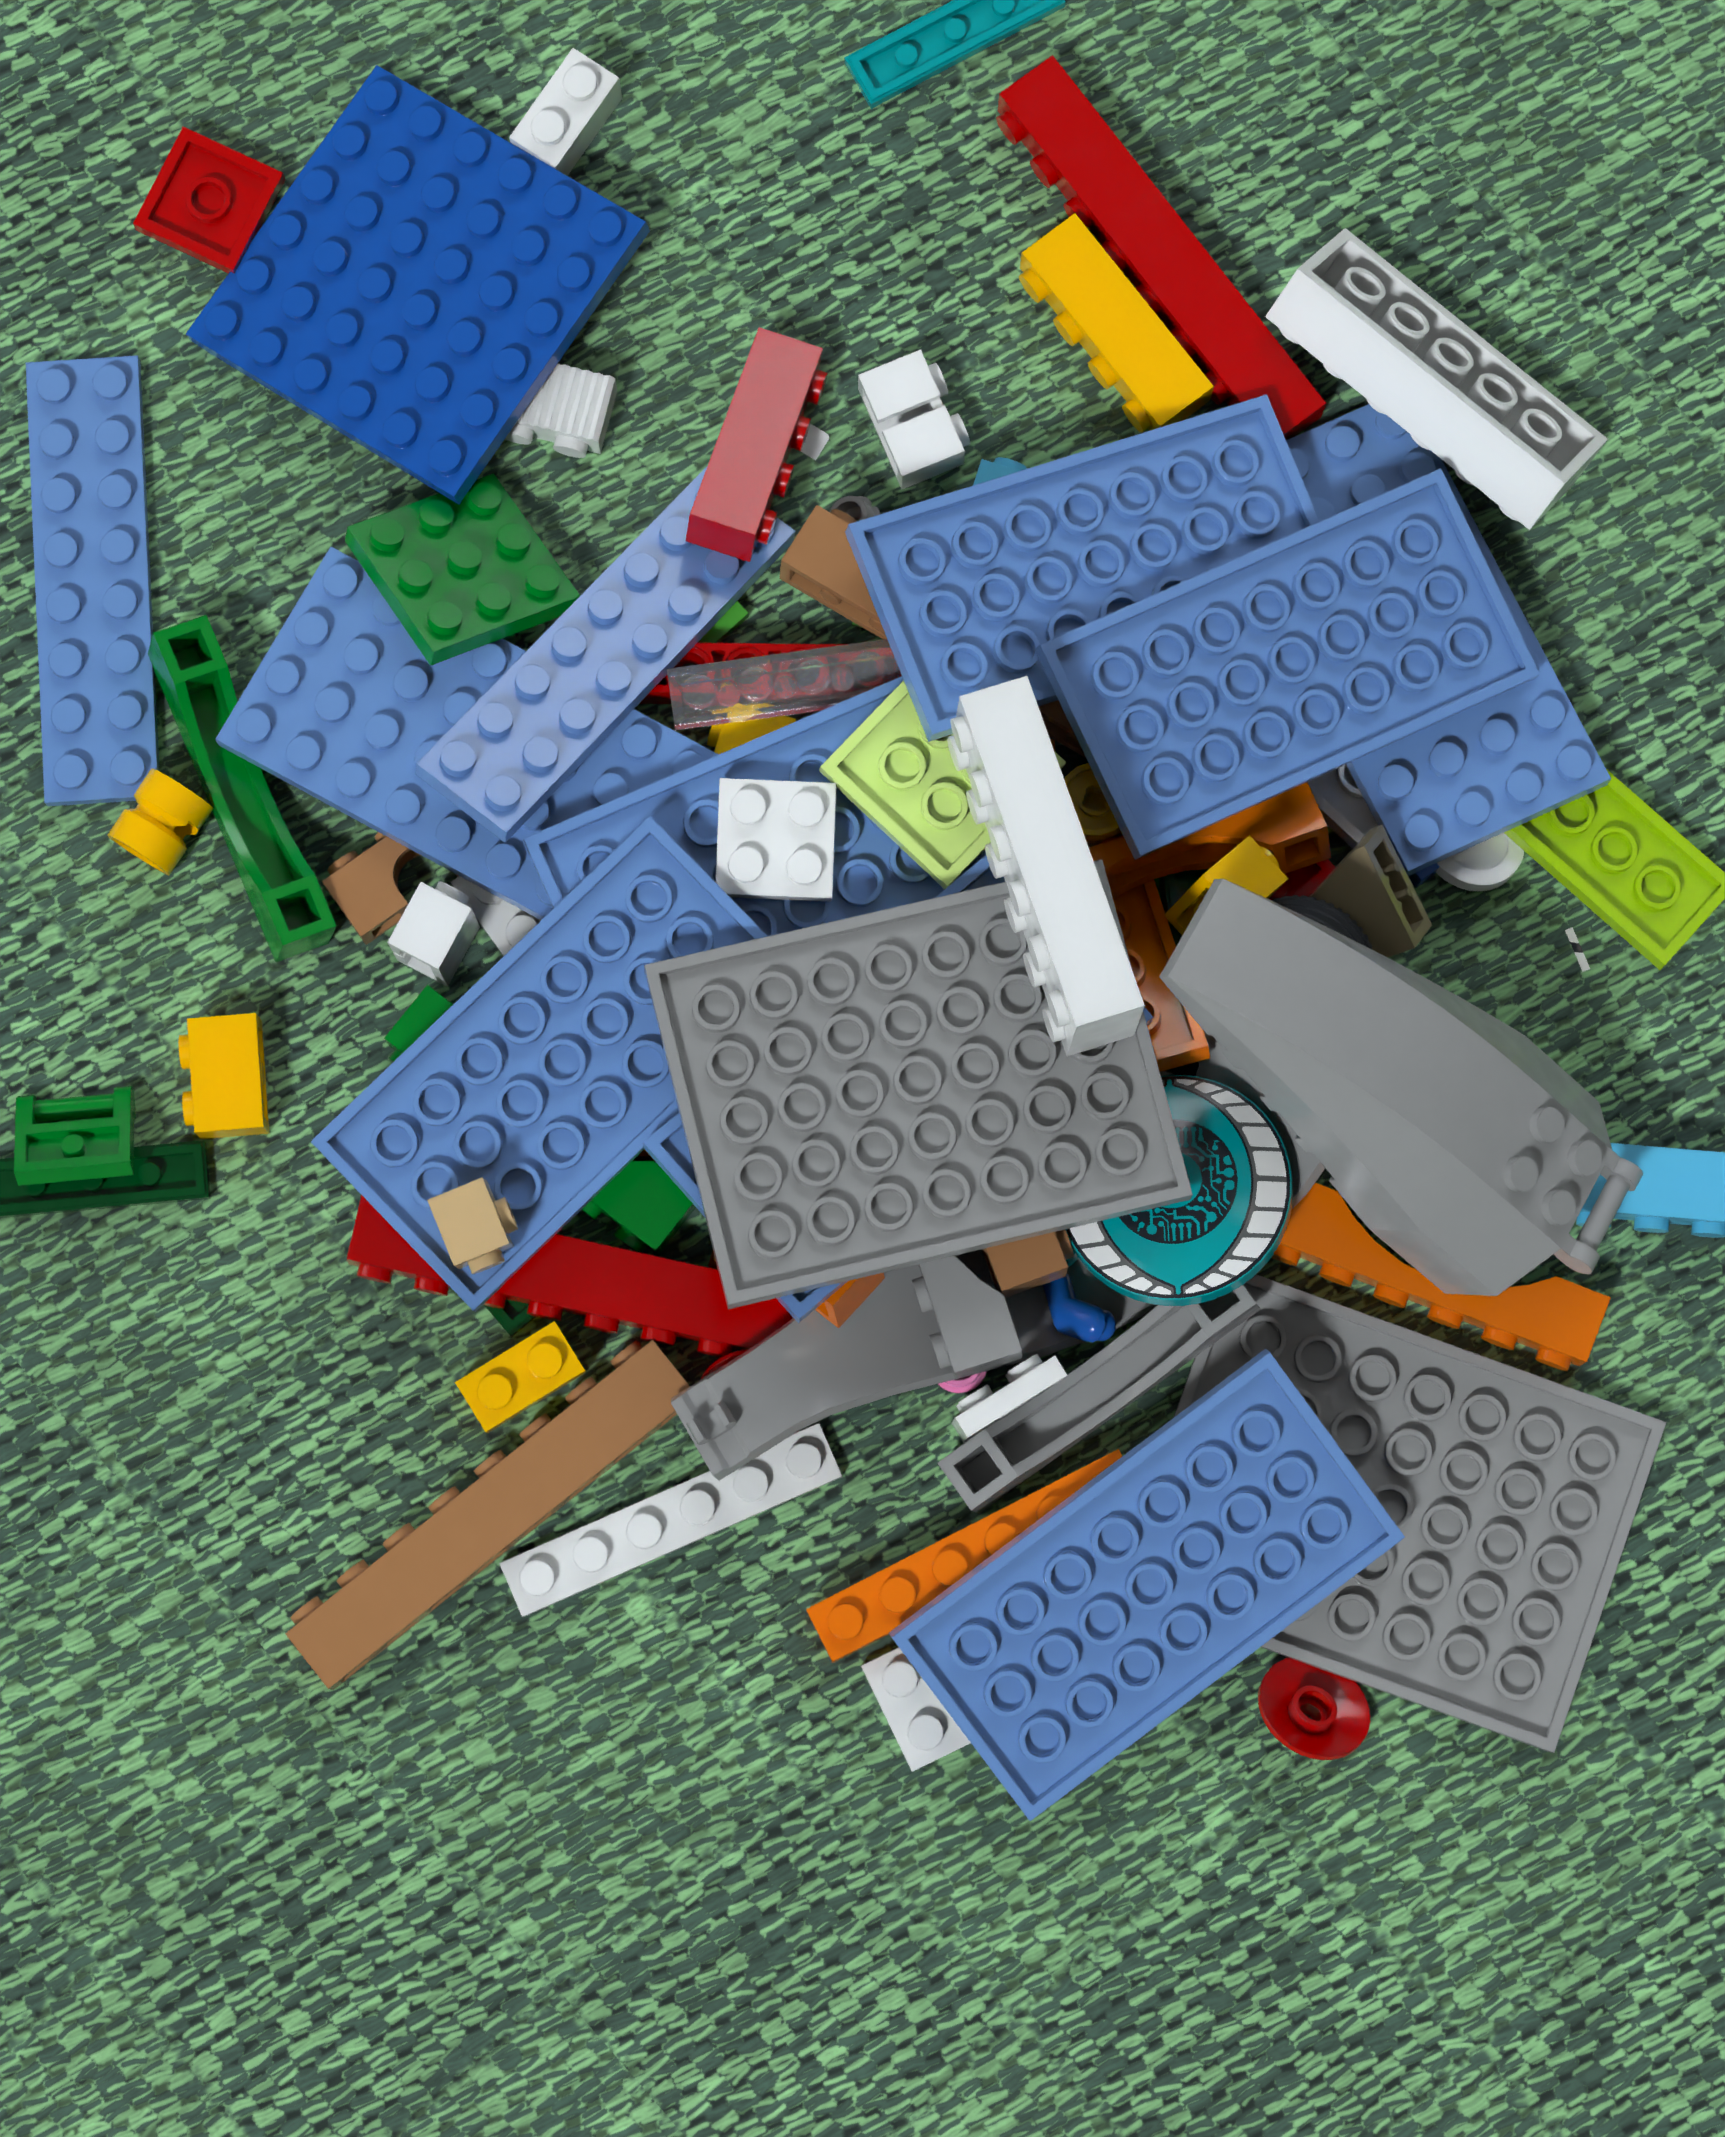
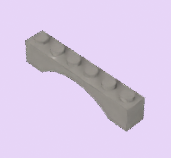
M956 1256L918 1264L922 1276L912 1279V1283L922 1313L933 1310L940 1332L929 1335L940 1369L951 1366L956 1380L1022 1359V1349L1002 1293L980 1280Z
M1244 1285L1224 1296L1199 1304L1186 1306L1157 1305L1112 1343L1069 1373L1064 1380L1056 1385H1052L1021 1407L983 1429L939 1461L938 1465L970 1510L980 1514L1261 1310V1308Z

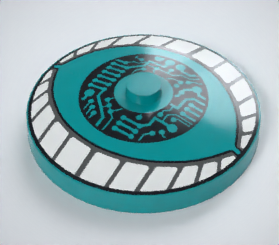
M1190 1075L1161 1076L1190 1182L1193 1194L1191 1199L1065 1230L1071 1246L1085 1267L1111 1289L1124 1296L1148 1304L1186 1306L1211 1301L1232 1292L1249 1281L1265 1266L1278 1248L1287 1229L1293 1202V1183L1290 1163L1282 1139L1269 1118L1254 1102L1233 1088L1214 1080Z

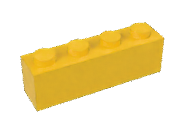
M1075 213L1021 253L1020 269L1023 273L1019 275V280L1023 288L1035 302L1039 303L1044 299L1058 315L1053 319V322L1060 335L1071 346L1078 342L1092 358L1087 363L1091 373L1105 389H1109L1112 386L1117 389L1126 401L1122 405L1126 417L1139 432L1143 433L1147 429L1150 431L1183 421L1210 401L1214 388L1212 383Z

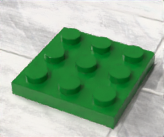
M495 474L477 479L460 504L439 493L347 527L346 544L430 666L558 618L580 597L575 587Z

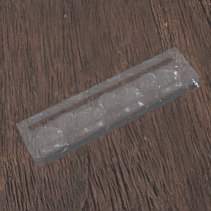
M887 639L667 669L675 730L821 711L900 677L899 667Z

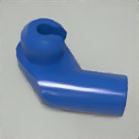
M1069 1274L1042 1285L1052 1321L1057 1331L1064 1335L1092 1343L1095 1341H1106L1114 1334L1116 1321L1113 1314L1108 1310H1102L1097 1305L1076 1299Z

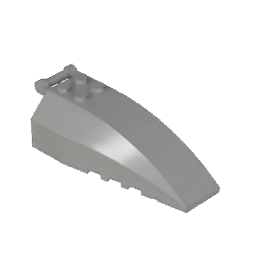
M1214 879L1159 977L1205 1033L1212 1035L1221 1045V1052L1236 1069H1243L1263 1092L1259 1098L1269 1110L1278 1111L1297 1133L1294 1140L1304 1152L1313 1153L1332 1175L1329 1182L1364 1224L1445 1294L1498 1296L1552 1255L1576 1272L1587 1275L1591 1274L1600 1258L1596 1251L1628 1191L1636 1189L1643 1176L1642 1170L1637 1165L1619 1157L1612 1150L1599 1101L1529 1038L1482 1009L1414 971L1316 921L1228 880ZM1599 1175H1601L1607 1181L1578 1237L1574 1239L1569 1232Z

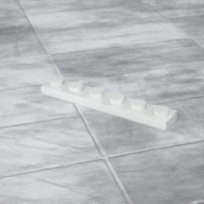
M818 1423L791 1435L720 1481L708 1471L499 1564L522 1617H525L841 1478L842 1474Z

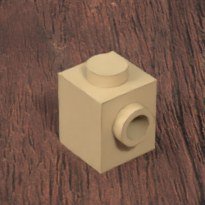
M482 1177L427 1200L454 1267L461 1269L469 1266L471 1273L476 1274L505 1262L502 1252L514 1247L509 1233L518 1230V1226L506 1197L495 1201L487 1180Z

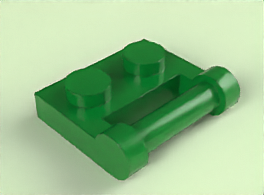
M133 1086L114 1087V1093L45 1100H37L35 1095L17 1096L14 1174L18 1186L134 1175V1120L136 1119Z

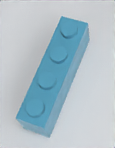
M1611 1143L1612 1150L1619 1157L1634 1163L1643 1172V1176L1636 1189L1627 1192L1614 1219L1634 1220V1230L1641 1232L1666 1233L1669 1232V1224L1692 1225L1691 1235L1725 1237V1152ZM1599 1175L1576 1219V1225L1583 1227L1607 1181L1603 1176Z

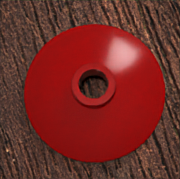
M1285 1658L1274 1664L1260 1683L1258 1706L1262 1719L1274 1737L1290 1750L1312 1759L1334 1760L1351 1754L1364 1741L1370 1727V1709L1363 1691L1355 1681L1292 1658ZM1304 1713L1310 1715L1312 1719L1308 1718Z

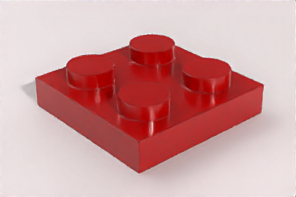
M183 126L133 225L136 231L226 273L232 272L235 274L246 250L262 227L286 179L283 172Z

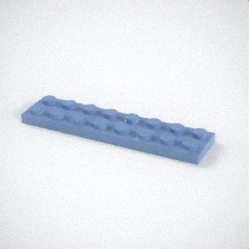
M136 355L26 362L44 802L47 806L136 801L134 793L150 769L153 768L159 771L155 671L148 656L153 635L140 359Z
M705 468L416 763V775L506 843L792 544L795 530L779 518H776L768 544L765 545L757 542L750 562L686 542L690 512L704 477Z

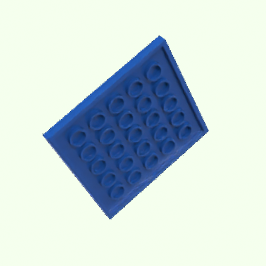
M376 65L255 235L235 274L232 272L228 273L186 335L192 342L455 503L460 504L646 238L650 229L646 221Z

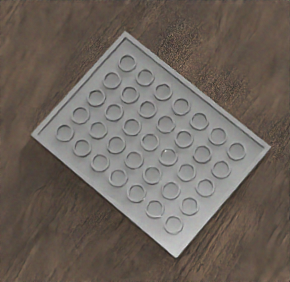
M1103 860L1094 861L1129 960ZM1006 882L644 965L728 1309L1190 1200L1193 1194L1144 1012H1142L1134 1036L1067 1057L1062 1041L1053 1043L1048 1034L1042 1009L1049 1006L1043 987L1041 985L1034 988L1029 980L1023 959V954L1029 952L1024 932L1014 933L1010 926L1004 905V899L1010 898Z
M1255 1275L1243 1285L1261 1310L1194 1358L1174 1417L1264 1349L1268 1350L1405 1536L1404 1539L1262 1645L1261 1648L1554 1753L1666 1422L1268 1278Z

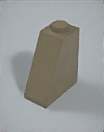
M1382 824L1373 827L1309 896L1316 897L1317 900H1325L1326 903H1332L1335 908H1341L1343 913H1348L1350 915L1349 918L1355 920L1357 925L1362 927L1363 934L1368 936V941L1373 946L1372 950L1387 958L1415 948L1432 926Z

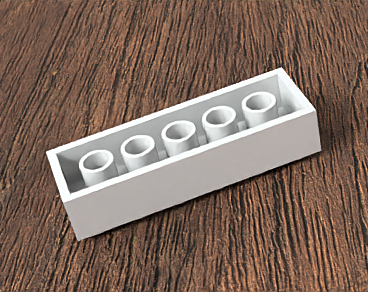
M1346 228L1296 270L1265 316L1279 328L1285 338L1301 345L1322 362L1324 368L1331 375L1343 379L1363 395L1373 409L1389 416L1410 433L1412 439L1419 446L1431 450L1451 466L1461 480L1477 487L1498 504L1500 510L1507 517L1519 521L1529 530L1573 486L1608 440V438Z
M1028 676L959 696L956 718L950 720L953 736L947 738L949 751L957 771L966 769L972 787L971 790L966 791L969 809L976 825L985 822L991 843L985 845L987 860L995 879L1004 876L1010 898L1004 899L1006 914L1013 932H1024L1029 952L1023 954L1025 968L1032 986L1035 988L1042 985L1049 1007L1043 1008L1042 1013L1052 1042L1061 1040L1068 1057L1134 1036L1145 1005Z

